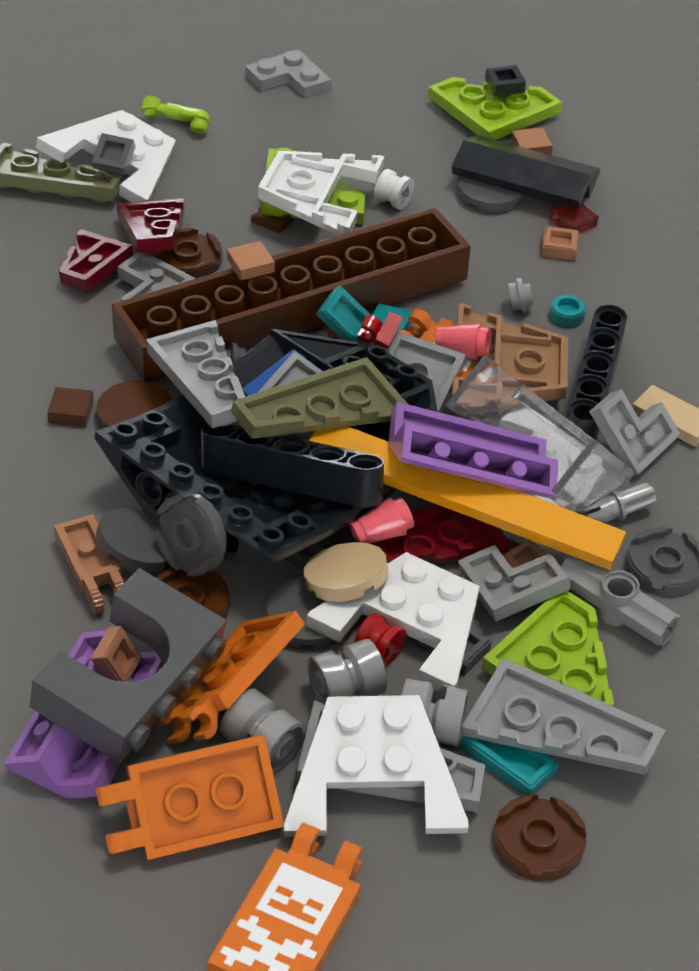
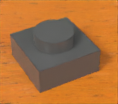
M101 133L91 161L93 168L126 175L136 147L134 140Z

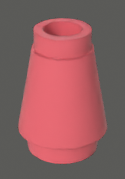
M482 323L437 328L435 344L464 353L466 357L474 360L489 356L492 340L491 328L483 327Z
M389 497L355 522L349 524L355 542L371 544L406 535L407 530L414 527V520L409 507L402 497L394 500Z

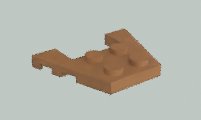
M459 303L457 325L482 323L483 327L491 328L492 339L494 340L493 378L490 381L453 377L450 411L459 412L566 398L568 388V337L523 323L520 328L502 322L501 315L489 312L486 317L472 312V306Z

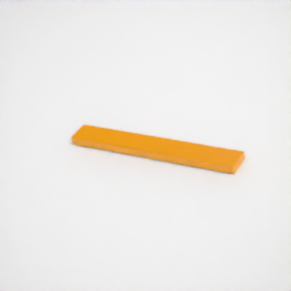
M350 427L317 430L309 440L379 456L384 460L385 485L607 570H611L626 536V531L518 490L399 462L388 441Z

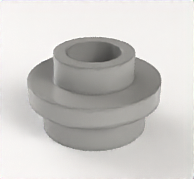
M516 278L517 282L508 283L512 310H522V313H528L526 305L533 304L530 283L522 284V278Z

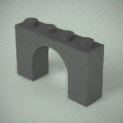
M138 568L113 595L110 622L116 626H122L124 631L150 646L160 657L163 667L146 679L134 682H120L97 674L62 651H59L32 680L30 708L120 764L131 750L138 752L143 747L150 735L151 727L157 720L163 722L169 717L180 693L183 690L190 692L194 688L206 663L209 661L213 664L221 656L227 643L223 639L227 620L141 568Z

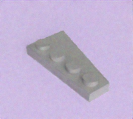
M503 658L461 726L462 736L646 775L666 736L665 729L506 658Z

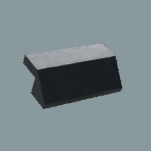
M474 135L463 140L452 164V174L579 209L583 197L590 198L600 174V168Z

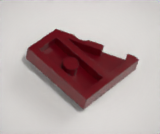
M83 229L79 230L76 234L78 241L76 247H70L67 259L62 263L58 271L61 283L89 292L112 273L118 271L117 267L134 255L132 245Z

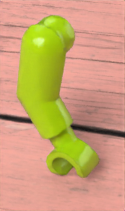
M146 96L143 99L141 111L145 110L144 117L146 118L163 115L166 116V119L189 122L190 129L193 132L206 133L208 130L210 116L205 110L167 102V105L161 104L162 100L154 96Z

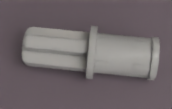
M642 483L621 492L612 490L608 492L607 497L578 506L577 513L602 523L614 519L623 521L626 519L627 514L655 504L657 500L655 490L648 483Z

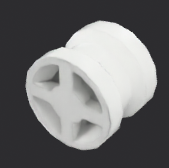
M385 169L375 184L374 198L382 203L388 201L392 207L402 210L407 206L412 197L414 180L407 176L399 177L395 171Z

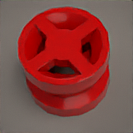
M373 613L364 620L358 629L354 642L370 639L378 649L384 667H387L401 652L407 632L398 625L390 626L386 624L383 616Z

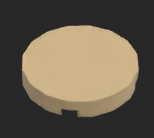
M351 542L326 548L311 557L304 567V579L309 592L314 591L317 598L332 602L359 599L365 596L364 590L374 586V591L377 590L388 577L386 554L379 547L369 543Z

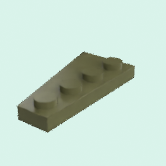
M5 142L0 144V188L15 187L26 189L31 193H57L66 198L86 197L96 202L114 201L119 192L122 174L94 169L93 166L86 164L75 168L70 166L68 159L62 163L54 158L45 160L39 158L38 151L25 149L23 153L13 151L12 144Z
M366 357L233 400L231 413L249 436L254 439L391 421L392 408L397 402L408 403Z

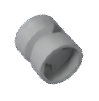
M363 639L343 646L340 655L330 650L308 659V676L318 702L325 704L328 697L376 696L385 693L387 690V675L384 663L378 649L370 639Z
M406 678L402 695L420 696L437 742L458 747L461 737V726L464 722L468 689L443 685L440 690H434L431 682Z
M249 689L243 692L232 706L226 710L221 720L220 734L229 742L264 734L272 771L277 772L284 768L299 751L306 735V727L284 709L278 710L277 704L257 689Z

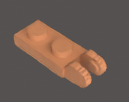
M91 514L54 525V536L81 592L85 591L88 604L93 613L97 615L105 611L104 598L98 587L110 583L114 595L124 584V581L121 577V568L113 555L110 558L106 557L96 542L98 523L94 515Z

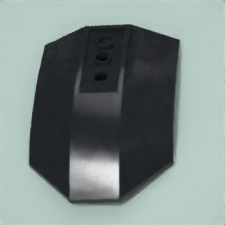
M270 328V333L265 339L232 363L234 375L238 377L243 389L292 350L305 356L308 361L322 371L367 357L408 405L438 412L432 380L421 374L416 367L405 364L391 355L386 348L375 344ZM184 395L153 410L95 432L94 439L143 512L160 524L159 519L161 516H157L158 509L169 497L192 492L200 494L211 502L221 516L226 531V551L223 559L270 566L330 536L373 508L348 505L265 485L252 486L251 482L204 471L201 466V428L208 423ZM391 421L348 426L389 442ZM384 484L383 500L397 489Z

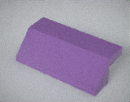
M397 402L392 408L389 446L399 462L554 499L557 496L558 460L546 457L547 439Z
M107 630L83 632L68 656L101 675L90 658ZM155 651L140 653L142 658L128 682L146 679L163 667V663ZM37 711L34 712L4 762L9 771L67 799L97 797L95 788L109 785L120 765Z

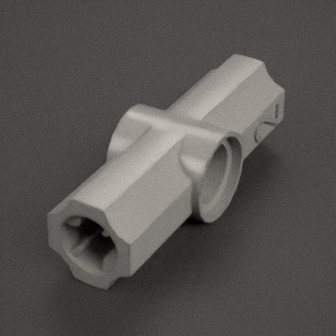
M571 555L565 558L561 568L569 577L570 590L597 606L596 613L604 623L611 626L626 625L657 646L663 647L672 638L680 624L681 616L639 590L640 584L634 575L621 570L608 571L605 568Z

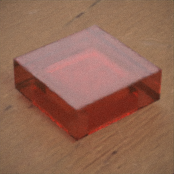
M582 203L579 209L562 205L552 209L550 213V220L559 228L578 230L579 234L596 227L599 217Z

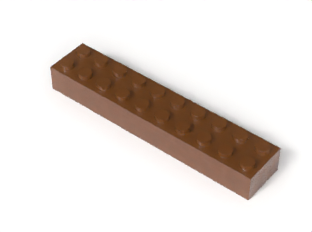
M435 207L273 255L271 256L275 261V272L240 280L234 269L230 268L113 303L114 339L141 379L147 382L166 376V374L147 353L146 339L216 320L219 336H222L225 349L229 342L237 343L238 347L248 350L265 339L270 333V328L301 333L326 325L316 313L333 289L338 286L345 289L366 311L376 309L378 303L389 305L467 280L471 246Z

